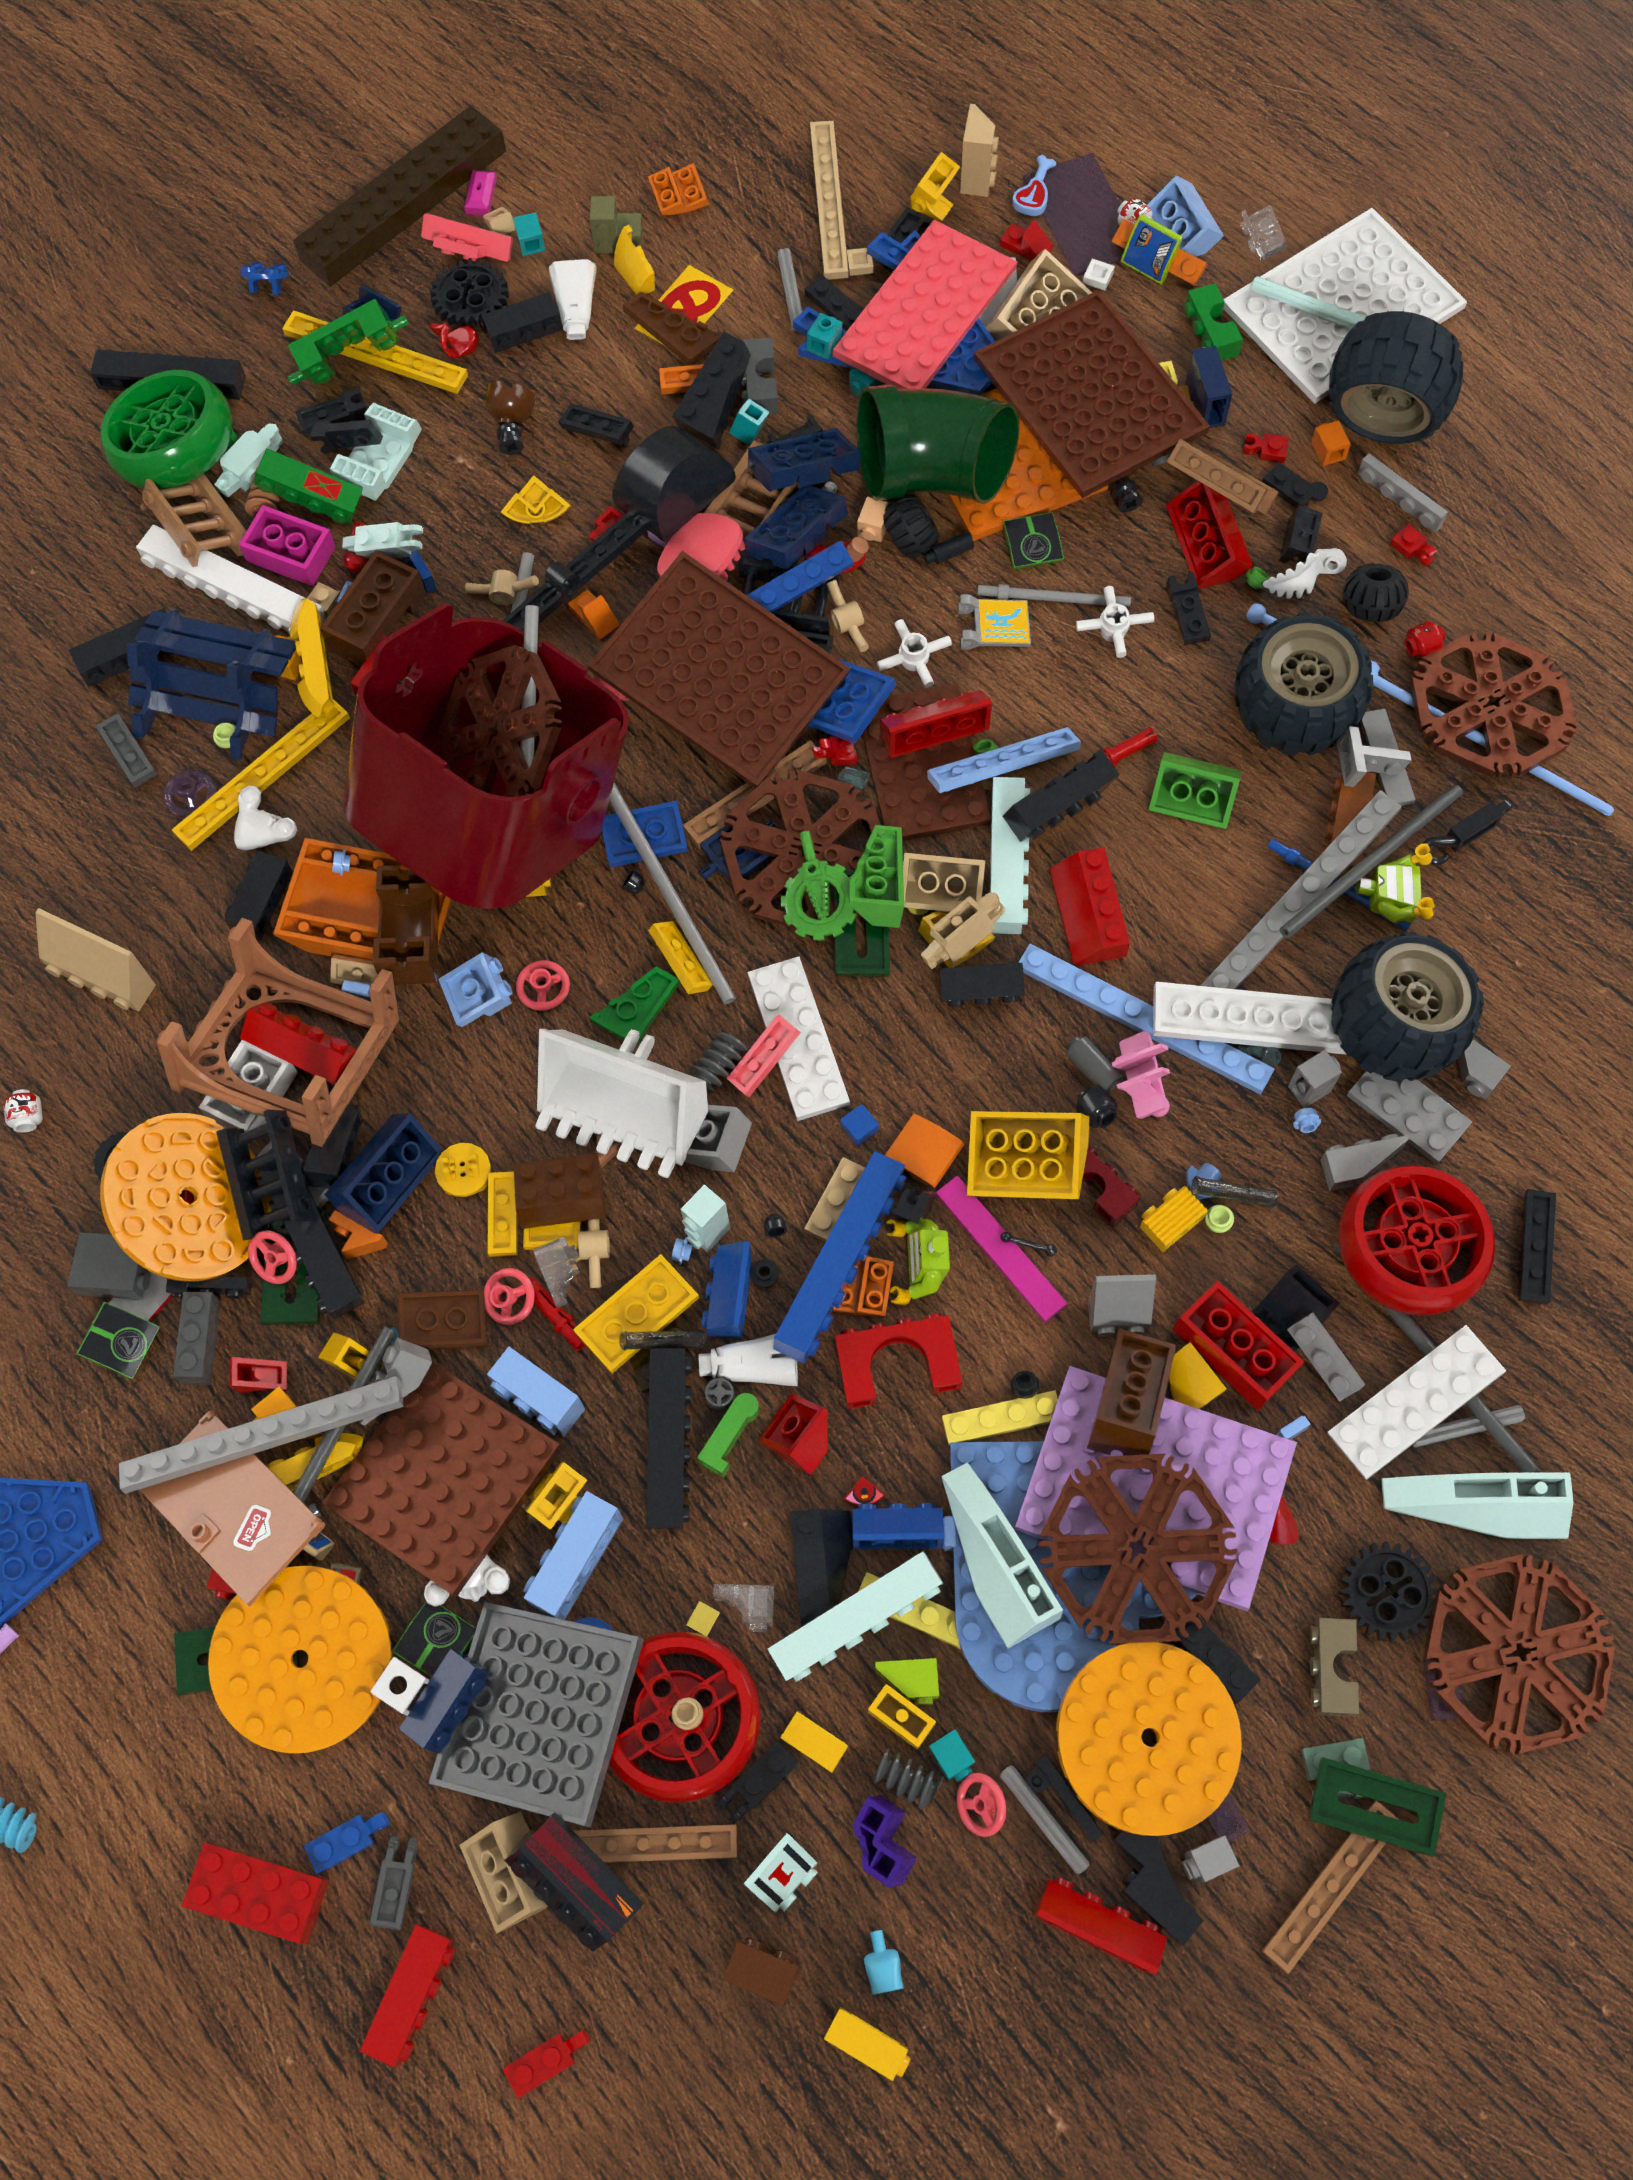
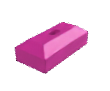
M472 170L464 206L466 214L485 215L490 212L497 180L496 172Z

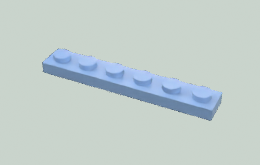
M1066 727L928 770V780L939 793L950 791L1080 750L1081 741Z

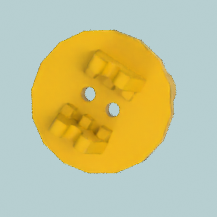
M458 1143L448 1147L441 1153L436 1161L435 1175L438 1184L446 1194L467 1197L486 1189L488 1173H491V1165L487 1154L480 1147L472 1143Z

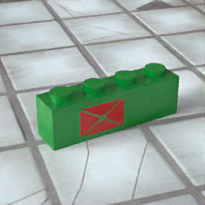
M267 448L256 471L254 486L259 487V489L266 493H274L283 497L288 502L298 503L307 507L312 512L325 514L336 522L349 525L363 490L359 486Z

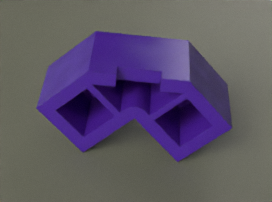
M881 1795L869 1796L853 1824L855 1835L859 1838L863 1869L889 1888L901 1886L904 1884L917 1859L915 1855L892 1840L906 1812Z

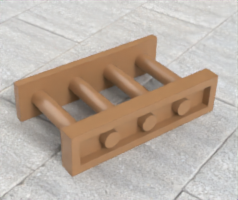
M1179 439L1167 463L1252 513L1258 510L1266 515L1279 493L1277 490L1194 442L1191 445Z
M753 441L749 448L760 446L762 444L757 441ZM747 449L734 469L736 474L735 481L711 502L705 513L726 516L739 524L743 534L749 535L755 527L727 515L730 508L738 506L764 518V521L800 489L797 487L798 478L793 486L785 487L783 491L776 489L769 492L757 479L752 478L753 468L750 469L748 467ZM750 487L776 501L769 510L741 497L740 493L744 488Z
M205 474L189 482L188 485L159 490L151 479H146L145 488L142 492L145 505L149 506L179 547L183 557L187 558L192 567L198 565L200 552L228 546L237 557L243 556L239 543L246 530ZM191 495L197 502L171 507L166 499ZM203 512L209 517L208 520L184 524L179 516ZM216 529L222 535L221 537L197 542L192 533Z

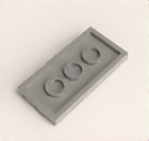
M1366 1071L1346 1095L1391 1131L1398 1134L1399 1137L1408 1135L1409 1140L1407 1143L1435 1165L1441 1161L1472 1124L1470 1119L1419 1080L1409 1081L1406 1078L1396 1082L1386 1080L1377 1073L1372 1072L1370 1074Z

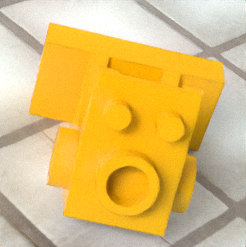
M941 152L911 195V209L942 222L954 205L942 193L960 166Z
M561 1462L553 1474L546 1473L529 1495L532 1502L525 1511L550 1530L557 1520L561 1523H568L573 1515L571 1508L578 1498L576 1495L587 1480L565 1462Z

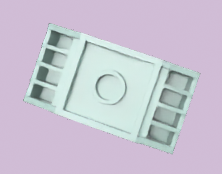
M373 403L364 415L366 420H371L382 434L381 444L354 447L349 457L338 454L331 465L330 472L332 476L363 488L361 495L376 501L384 489L389 488L411 454L413 445L422 429L417 420Z

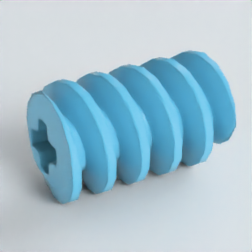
M0 1797V1843H5L6 1847L15 1848L16 1852L23 1853L31 1845L36 1835L37 1826L35 1821L37 1814L32 1812L24 1819L26 1814L25 1808L21 1807L14 1814L15 1803L10 1802L3 1809L5 1798Z

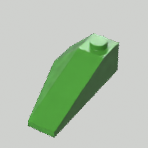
M875 825L866 844L865 851L859 859L854 875H852L849 881V905L872 926L900 927L904 910L902 827Z

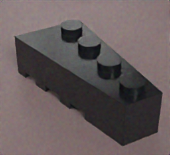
M723 332L672 415L678 427L720 450L722 444L721 439L724 430L727 429L729 423L728 417L732 406L734 407L737 399L738 387L742 383L751 356L745 342Z
M1100 749L1086 763L1084 761L1079 762L1064 776L1062 774L1045 785L1043 789L1040 787L1013 804L1002 817L1020 842L1029 837L1034 840L1045 832L1044 828L1050 826L1053 829L1065 820L1063 817L1069 815L1072 818L1084 809L1082 806L1085 804L1091 807L1103 798L1101 793L1120 774L1103 750Z

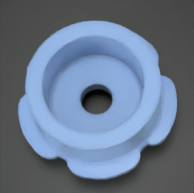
M343 849V852H334L332 872L340 873V876L343 875V871L349 872L351 856L345 855V849Z
M1303 1108L1294 1115L1295 1122H1293V1126L1295 1129H1300L1303 1133L1313 1132L1321 1124V1119L1313 1108Z
M676 1238L671 1260L679 1262V1265H682L683 1260L689 1261L693 1245L687 1244V1238L685 1240Z

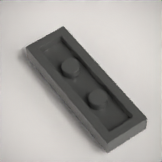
M119 713L96 725L99 733L134 788L157 775Z

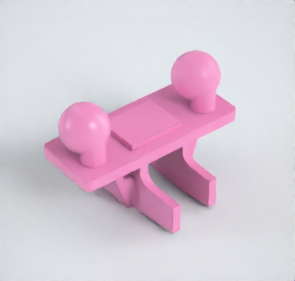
M1147 1031L1120 1041L1119 1045L1122 1056L1117 1057L1112 1062V1067L1126 1071L1128 1080L1117 1084V1088L1126 1091L1132 1096L1137 1118L1143 1119L1150 1115L1155 1117L1166 1115L1170 1104L1165 1097L1161 1077L1170 1074V1070L1164 1067L1158 1068L1155 1055L1167 1051L1168 1046L1161 1043L1155 1045L1152 1042L1150 1032Z

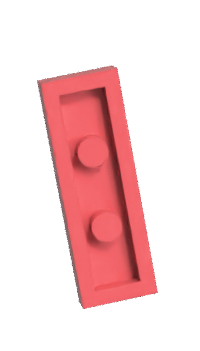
M778 1014L726 1079L742 1093L750 1097L801 1032Z

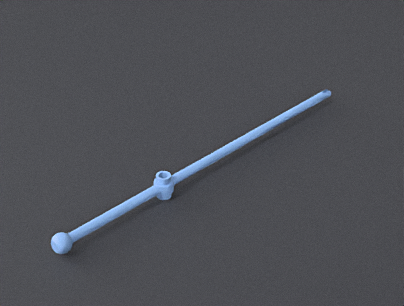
M1258 603L1253 604L1246 614L1247 620L1253 624L1263 623L1268 626L1277 620L1267 614L1265 607ZM1371 661L1373 685L1414 708L1412 694L1378 676L1380 667L1376 662ZM1428 704L1431 715L1441 717L1446 714ZM1474 730L1465 735V737L1486 748L1484 734ZM1537 766L1529 771V773L1607 816L1614 812V808L1611 805L1541 766Z

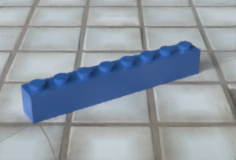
M874 1151L776 1333L773 1344L774 1350L805 1364L809 1355L815 1356L821 1343L818 1340L821 1332H827L833 1321L831 1313L834 1307L839 1309L844 1301L846 1293L843 1290L846 1284L852 1285L858 1273V1269L855 1267L859 1260L864 1261L871 1248L868 1245L871 1237L876 1238L883 1225V1222L880 1221L883 1214L889 1215L894 1205L895 1199H892L896 1191L901 1192L907 1179L906 1176H903L904 1164Z

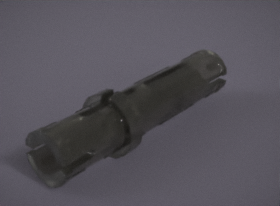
M1195 1176L1191 1185L1193 1194L1239 1201L1242 1205L1246 1206L1256 1204L1274 1208L1278 1198L1276 1190L1257 1188L1251 1183L1241 1185ZM1212 1188L1224 1189L1229 1191L1216 1190Z
M672 1328L670 1331H623L620 1334L619 1343L622 1350L702 1348L706 1343V1335L703 1330L682 1331L680 1328Z

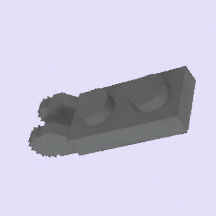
M391 1835L385 1860H382L370 1926L395 1930L403 1929L415 1869L413 1864L418 1849L417 1838H410L406 1847L404 1863L394 1862L400 1844L399 1836Z

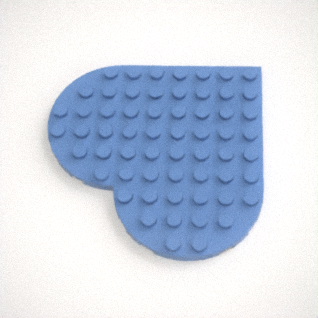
M1044 1441L950 1442L951 1471L968 1462L1011 1524L1063 1609L1060 1620L1007 1649L976 1596L955 1525L956 1547L953 1548L956 1633L963 1656L982 1684L994 1694L996 1693L1012 1702L1011 1704L1038 1712H1059L1065 1691L1079 1670L1099 1654L1122 1644H1109L1113 1637V1631H1109V1636L1104 1642L1100 1641L1103 1635V1629L1100 1626H1094L1090 1634H1087L1086 1627L1091 1622L1089 1619L1085 1620L1082 1629L1079 1628L1041 1569L1054 1566L1053 1562L1047 1565L1040 1563V1558L1051 1556L1050 1548L1039 1547V1542L1044 1540L1015 1530ZM1112 1565L1070 1567L1063 1572L1064 1582L1081 1606L1089 1607L1094 1603ZM1140 1580L1121 1618V1623L1127 1630H1139V1619L1163 1616ZM1185 1590L1191 1600L1198 1595Z

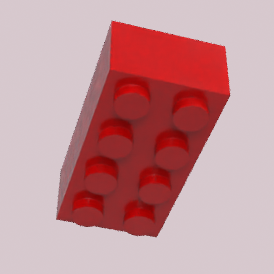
M204 1842L181 1907L298 1944H308L330 1880L216 1844Z

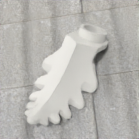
M1337 548L1317 549L1314 554H1308L1304 564L1298 562L1296 570L1287 569L1285 575L1278 573L1277 578L1270 577L1269 580H1265L1263 586L1268 588L1270 593L1277 591L1278 597H1282L1286 592L1287 599L1292 598L1293 592L1296 591V596L1299 599L1302 597L1305 589L1307 594L1312 592L1318 574H1337L1342 572L1346 567L1347 558L1343 551Z

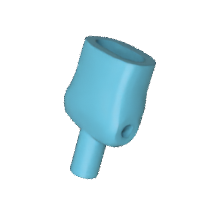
M883 1930L871 1932L874 1952L867 1954L864 1958L871 1995L904 1989L898 1951L886 1949Z

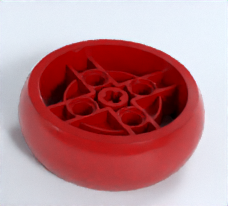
M1405 1165L1380 1171L1369 1177L1352 1192L1340 1217L1338 1227L1339 1249L1350 1277L1367 1296L1380 1305L1396 1312L1409 1315H1435L1453 1310L1477 1294L1486 1282L1493 1266L1495 1234L1486 1208L1476 1194L1463 1182L1438 1169L1419 1165ZM1383 1197L1386 1209L1378 1217L1374 1230L1364 1232L1363 1218L1366 1208L1374 1200ZM1403 1210L1409 1212L1412 1217L1405 1215ZM1439 1231L1445 1233L1448 1238L1442 1237ZM1384 1241L1390 1242L1394 1248L1388 1247ZM1468 1248L1467 1271L1460 1281L1451 1285L1447 1271L1454 1265L1459 1249ZM1421 1263L1427 1264L1430 1270L1425 1269ZM1401 1279L1412 1281V1284L1407 1283Z
M667 1632L645 1639L634 1675L637 1673L644 1686L638 1693L632 1713L633 1726L621 1734L617 1733L609 1767L629 1788L657 1801L682 1803L705 1798L728 1785L742 1771L754 1751L761 1725L760 1700L755 1682L747 1667L733 1651L708 1636L692 1632ZM673 1654L694 1655L708 1660L717 1666L720 1671L706 1679L704 1676L690 1670H667L660 1657ZM666 1681L670 1683L671 1689L667 1696L658 1697L655 1695V1687L659 1682ZM703 1691H708L712 1694V1703L708 1707H702L703 1719L696 1728L683 1730L674 1722L671 1723L673 1707L679 1700L683 1698H693L696 1700L697 1696ZM737 1698L739 1705L738 1731L731 1748L720 1761L713 1746L718 1740L723 1727V1706ZM649 1725H657L660 1730L658 1738L654 1741H647L644 1738V1730ZM691 1735H698L702 1739L700 1749L695 1752L686 1749V1740ZM647 1754L666 1763L681 1764L688 1762L696 1777L684 1780L663 1779L646 1772L635 1762Z

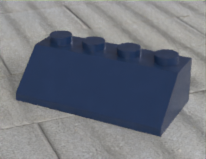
M411 1113L392 1114L324 1195L342 1215L377 1234L436 1164L443 1150Z

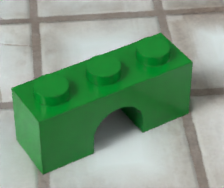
M1216 283L1189 290L1187 300L1184 303V312L1187 317H1190L1193 323V331L1196 336H1199L1202 347L1216 346L1220 359L1223 361L1240 355L1243 339L1234 321L1227 323L1214 321L1221 318L1224 307V299Z

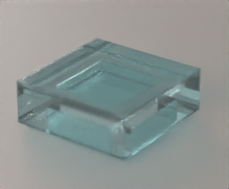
M844 767L839 773L838 781L863 789L868 783L870 774L854 768Z

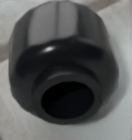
M1102 1087L1086 1088L1079 1094L1076 1111L1090 1117V1127L1105 1128L1113 1123L1117 1117L1118 1105Z

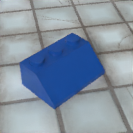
M748 1241L717 1246L716 1255H711L709 1272H714L712 1283L708 1282L706 1287V1300H710L709 1310H704L702 1317V1327L706 1328L708 1337L742 1340L753 1259L751 1245Z
M895 1503L889 1504L888 1508L876 1509L875 1504H861L859 1509H853V1550L943 1548L942 1508H936L934 1503L918 1504V1508H906V1504Z

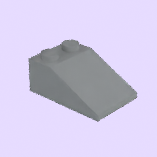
M708 1105V1113L687 1152L684 1162L709 1170L735 1173L752 1122L737 1107Z
M1156 1274L1096 1276L1088 1299L1090 1333H1098L1100 1337L1114 1336L1115 1332L1119 1331V1328L1140 1335L1148 1331L1152 1323Z

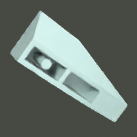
M968 1462L943 1475V1485L976 1596L1007 1649L1060 1620L1063 1612L1062 1607L1011 1524Z
M1471 1473L1381 1479L1385 1510L1504 1539H1568L1574 1503L1570 1473Z

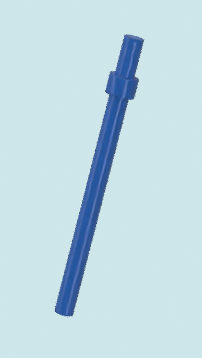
M1274 838L1267 846L1284 857V861L1292 866L1296 864L1306 871L1313 864L1312 861L1301 855L1302 852L1294 847L1290 849ZM1352 886L1343 893L1370 909V897L1368 895L1356 894L1355 887ZM1378 914L1379 916H1381V917H1383L1384 919L1388 920L1389 922L1393 923L1392 921H1390L1389 919H1387V918L1384 917L1383 915ZM1403 921L1393 924L1407 931L1412 923Z

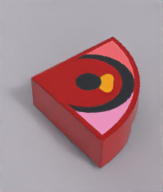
M862 1476L846 1495L844 1501L853 1506L877 1504L885 1498V1494Z

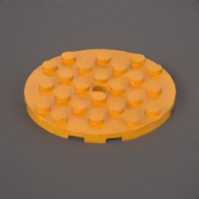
M171 1113L151 1118L132 1129L117 1143L103 1169L100 1201L104 1219L110 1233L121 1249L132 1260L150 1272L165 1278L179 1281L209 1280L232 1271L249 1258L248 1248L251 1240H243L216 1133L225 1127L217 1124L216 1120L192 1113ZM249 1148V1152H250V1156H251V1160H252V1159L256 1158V1156L254 1155V1153H253V1152L250 1150V1148ZM258 1169L254 1171L256 1180L257 1177L261 1176ZM182 1190H188L193 1194V1203L189 1204L180 1197ZM269 1194L261 1198L265 1214L272 1211L269 1205L272 1197Z
M316 1566L285 1568L251 1606H248L236 1595L222 1613L215 1627L209 1649L208 1665L211 1688L225 1718L241 1735L253 1743L284 1753L313 1752L330 1747L348 1738V1736L368 1721L380 1704L381 1699L370 1692L393 1658L389 1635L390 1630L381 1608L377 1606L367 1590L353 1579L337 1571ZM298 1650H304L309 1658L308 1663L302 1668L297 1667L293 1661V1654Z
M1159 1642L1127 1643L1108 1649L1090 1660L1079 1670L1065 1691L1060 1704L1056 1731L1059 1749L1058 1756L1065 1778L1070 1782L1077 1794V1798L1097 1818L1110 1826L1128 1833L1145 1836H1161L1182 1832L1210 1816L1226 1798L1234 1783L1239 1768L1242 1747L1240 1723L1233 1701L1223 1683L1207 1665L1178 1647ZM1147 1728L1153 1729L1156 1734L1157 1743L1152 1747L1146 1746L1142 1741V1732Z

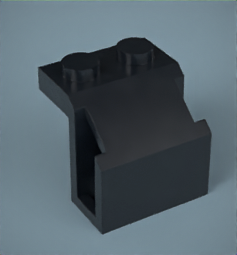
M1296 1264L1251 1312L1288 1347L1296 1352L1300 1347L1287 1329L1312 1312L1323 1324L1340 1303Z

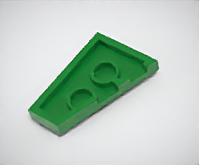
M656 966L632 984L631 988L623 995L611 1000L608 1003L609 1005L602 1011L590 1016L589 1020L594 1025L622 1041L625 1040L631 1029L639 1031L640 1037L638 1043H636L637 1047L679 986L680 981L675 976Z

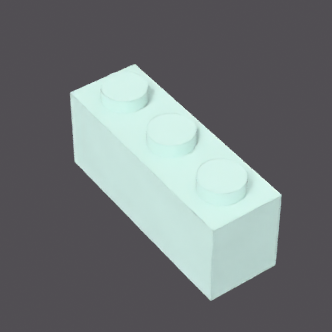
M705 1184L681 1208L682 1223L685 1225L684 1231L688 1235V1242L697 1250L703 1248L708 1253L731 1229L726 1203Z

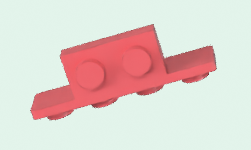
M429 213L423 216L421 237L433 241V246L441 248L442 253L448 255L462 254L463 259L469 260L471 258L472 261H477V258L485 256L505 262L510 261L513 243L511 236Z

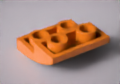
M694 163L673 173L670 167H667L648 176L662 215L686 213L709 205Z
M913 1114L885 1156L904 1164V1171L908 1172L912 1179L935 1189L964 1146V1142L933 1122Z
M869 1256L864 1261L859 1260L855 1267L858 1269V1273L852 1285L846 1284L843 1290L846 1293L844 1301L839 1309L834 1307L832 1312L885 1318L894 1262Z

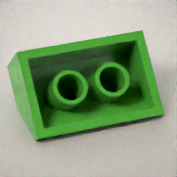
M1164 752L1149 810L1227 829L1241 777V770Z

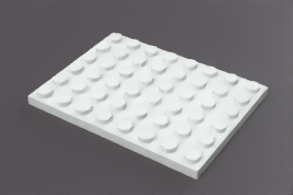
M1373 208L1261 276V278L1364 317L1388 311H1405L1426 316L1441 324L1465 309L1467 301ZM1252 282L1225 298L1223 309L1314 404L1329 395L1331 366L1339 345L1351 328L1251 290Z

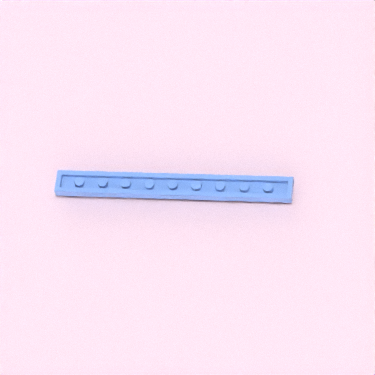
M1029 944L1018 962H1023L1024 974L1139 1033L1143 1031L1150 1032L1151 1039L1168 1046V1048L1260 1095L1274 1072L1275 1068L1226 1043L1153 1036V1006L1032 944Z

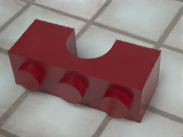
M1088 1144L1082 1182L1093 1181L1101 1187L1103 1194L1095 1201L1093 1210L1114 1229L1137 1207L1140 1197L1135 1187L1128 1182L1124 1183L1117 1176L1118 1173L1115 1168L1109 1163L1104 1164L1097 1157L1098 1155L1094 1148Z

